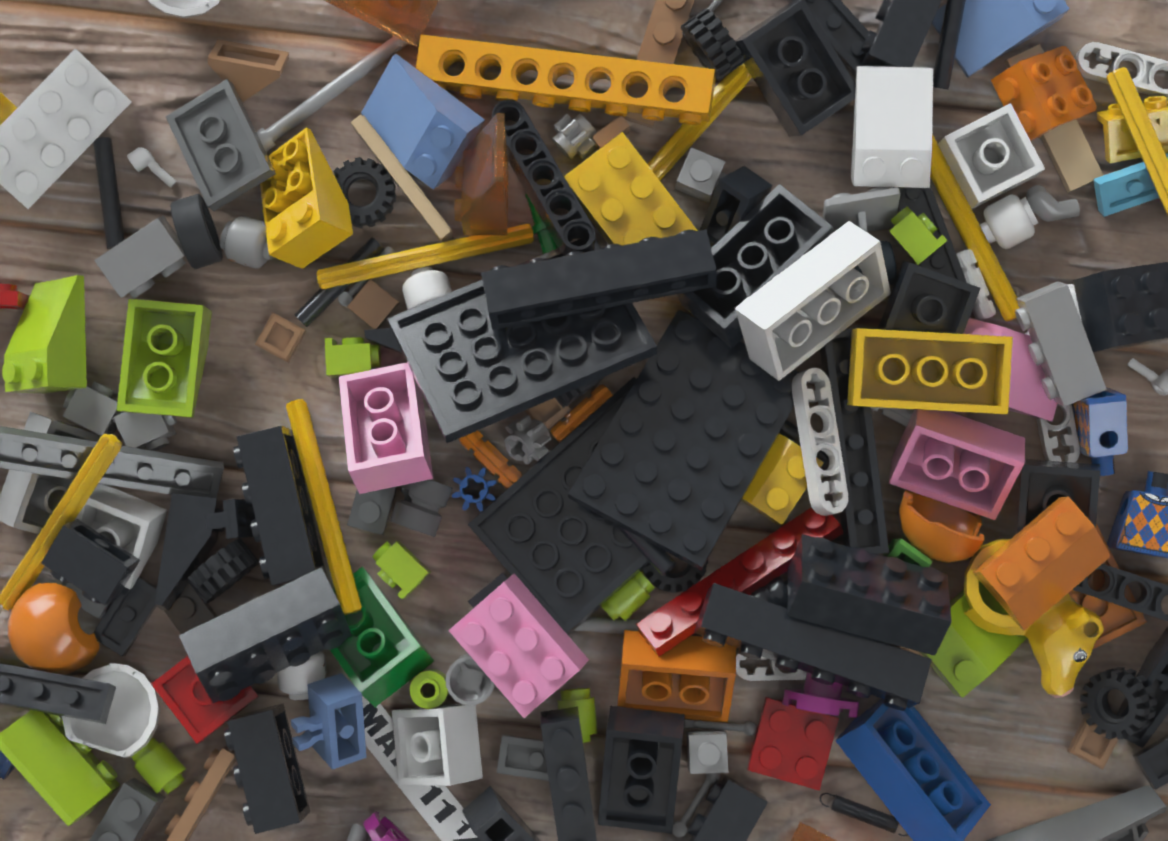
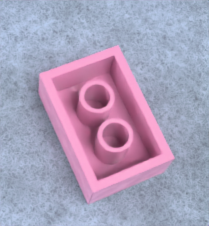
M408 363L340 376L339 385L348 472L359 494L433 479L423 396Z
M914 409L891 459L889 484L996 520L1025 463V438L949 411Z
M515 573L448 630L523 718L579 672L589 661Z

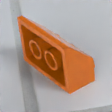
M1067 496L1058 498L976 568L973 573L1019 627L1025 631L1110 558L1111 555L1095 526L1071 498Z
M624 630L617 706L685 714V719L728 723L736 677V647L725 644L724 647H717L702 641L703 637L689 636L658 657L639 631Z

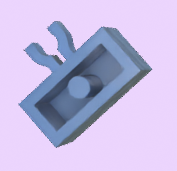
M342 673L307 684L310 717L301 716L291 719V726L297 733L305 730L302 735L292 738L293 745L298 751L305 750L313 745L314 750L332 770L367 758L362 693Z

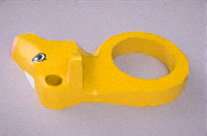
M1010 539L994 540L981 546L975 555L972 556L964 573V594L970 606V609L964 612V614L976 626L987 632L1026 636L1041 669L1042 688L1054 698L1069 695L1074 689L1078 672L1090 657L1096 640L1104 630L1100 617L1093 611L1077 604L1067 594L1023 631L1009 614L993 611L983 602L979 593V579L973 573L976 568Z

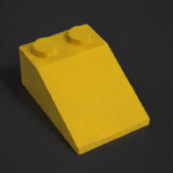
M779 433L741 500L777 525L784 523L807 489L801 447ZM816 457L817 464L821 468L824 462Z

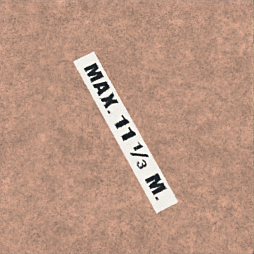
M362 696L365 743L367 748L440 840L481 841L469 826L462 812L464 808L446 786L399 785L393 720L381 704L374 707Z

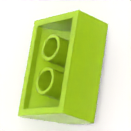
M30 710L0 733L1 752L67 826L88 816L121 786L116 780L118 777L116 771L106 761L102 760L100 762L91 752L93 748L71 741L66 737L62 716Z

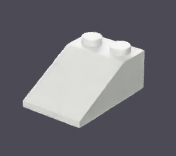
M857 66L851 163L853 186L930 188L933 68Z

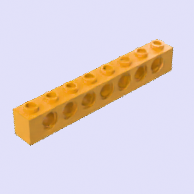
M429 35L420 36L416 63L417 70L444 90L459 91V95L465 98L481 99L482 94L496 96L497 101L508 99L518 102V99L532 100L533 105L544 108H553L554 103L569 105L568 108L570 110L578 112H590L591 108L605 109V113L608 115L620 117L627 116V112L641 113L642 118L651 121H663L664 116L679 118L680 123L693 126L701 125V121L710 122L716 82L715 69ZM453 63H465L461 74L457 76L448 75V69ZM498 66L501 68V73L496 79H484V73L489 67ZM528 70L538 73L536 80L532 84L524 85L519 82L521 75ZM562 75L574 77L573 84L567 89H559L555 86L557 79ZM597 80H609L611 86L608 91L601 94L593 92L592 86ZM642 83L648 87L646 94L640 98H633L628 95L630 87L634 84ZM671 88H680L685 92L684 97L674 103L667 101L665 94Z

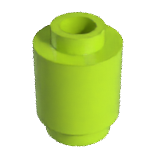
M639 572L601 607L614 621L619 616L626 621L651 598L649 594L655 587Z
M437 669L423 670L414 677L410 685V696L413 702L424 709H433L440 706L449 695L446 687V675ZM425 683L434 685L436 689L434 696L427 697L423 694L422 686Z
M590 688L560 690L561 699L557 700L558 709L578 706L583 743L590 742V735L598 733L595 697H591Z
M152 738L144 748L131 757L136 763L134 768L156 794L163 790L170 794L185 781L182 774L186 768L164 742L159 743L155 738Z

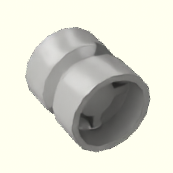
M468 653L461 655L450 666L446 674V687L449 694L455 701L463 705H477L484 702L491 695L495 684Z

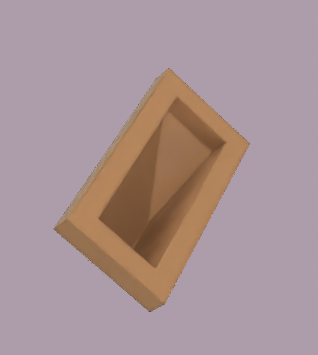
M217 39L208 56V65L223 81L228 79L233 83L240 99L244 102L280 78L289 59V52Z

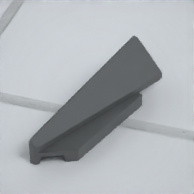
M1147 785L986 841H1143L1149 833L1145 825L1146 822L1161 813H1165L1167 807L1154 789Z

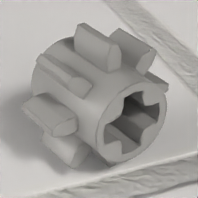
M566 113L554 124V130L558 134L552 138V141L569 159H572L576 154L584 159L596 148V144L592 139L597 131L581 114H578L572 120Z
M527 415L521 420L516 419L506 427V430L511 435L504 439L507 452L514 459L523 460L525 464H529L534 459L538 461L549 452L544 445L551 440V437H549L547 427L541 421L531 420L530 416Z

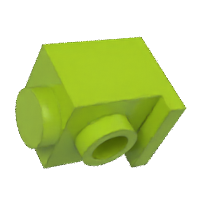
M908 206L890 220L894 227L889 232L918 265L948 241L944 235L936 239L933 233L937 228L924 213L917 217Z
M361 337L343 338L342 345H337V341L333 338H325L326 375L328 377L339 378L340 376L381 367L380 345L364 343V338Z
M387 541L372 556L376 561L375 563L381 568L377 573L379 577L392 589L396 585L402 589L397 594L402 600L406 599L431 573L400 541H396L393 545Z

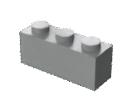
M1057 281L1016 298L1019 309L1015 310L1016 318L1022 330H1028L1032 344L1028 345V349L1034 363L1037 366L1041 364L1046 377L1041 379V383L1048 399H1054L1056 403L1065 407L1107 390L1068 284Z

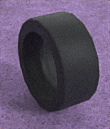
M195 194L173 201L170 206L173 223L183 252L191 267L199 269L222 261L223 255L220 240L203 197L200 194Z

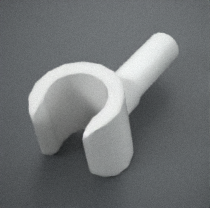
M138 147L127 155V158L138 172L148 166L170 188L177 182L159 166L147 149Z
M1134 358L1130 360L1127 365L1146 377L1159 395H1168V369L1158 376L1154 371Z

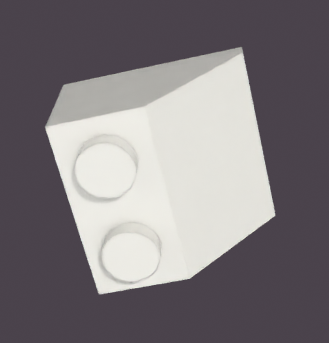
M99 483L76 519H79L140 559L125 585L126 588L131 589L158 543L167 509Z
M445 704L433 709L417 707L392 710L399 785L451 786L483 779L476 705Z

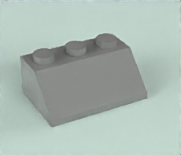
M31 411L24 430L96 442L101 437L94 432ZM9 469L0 494V521L13 528L39 534L74 479Z

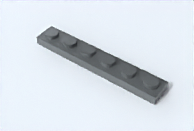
M0 426V468L74 479L97 442ZM122 446L99 483L170 495L174 493L217 498L224 466L223 462Z

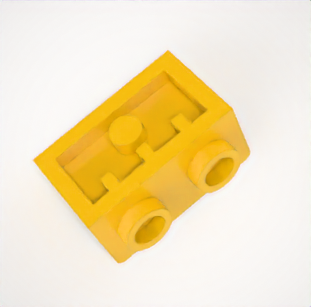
M1165 96L1147 97L1144 99L1143 105L1164 152L1168 153V99ZM1111 104L1108 106V110L1097 112V120L1103 124L1106 161L1111 164L1142 158L1118 104Z

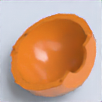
M909 490L904 492L899 507L901 528L914 548L930 559L946 563L967 560L975 555L984 542L983 534L980 533L977 536L982 525L981 515H976L975 513Z
M38 583L27 589L11 610L8 620V637L11 647L18 659L33 670L67 675L90 664L99 652L100 646L94 633H85L79 625L78 612L82 605L77 593L73 589L57 583Z

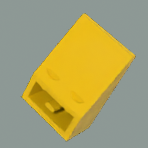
M307 127L268 155L276 174L260 183L269 255L301 269L353 235L348 201L311 129Z

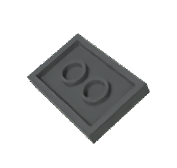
M228 79L166 116L203 199L211 210L216 211L276 174L233 83Z

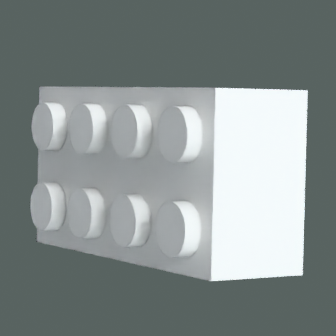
M74 49L0 125V184L29 209L132 101L77 49Z
M848 221L738 305L735 311L749 359L780 381L890 295L881 243L878 239ZM858 265L863 274L854 269V267Z

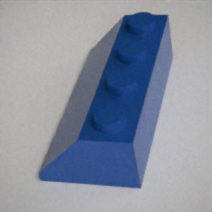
M881 698L853 720L835 741L913 841H964L991 804L914 706L906 707L905 711L896 710L883 704L884 699Z

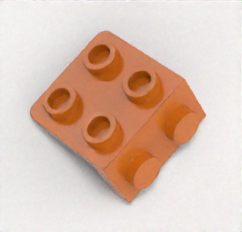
M1066 46L1021 60L991 79L1003 106L1011 103L1031 142L1058 126L1093 113L1097 108L1090 89L1077 69L1076 60Z

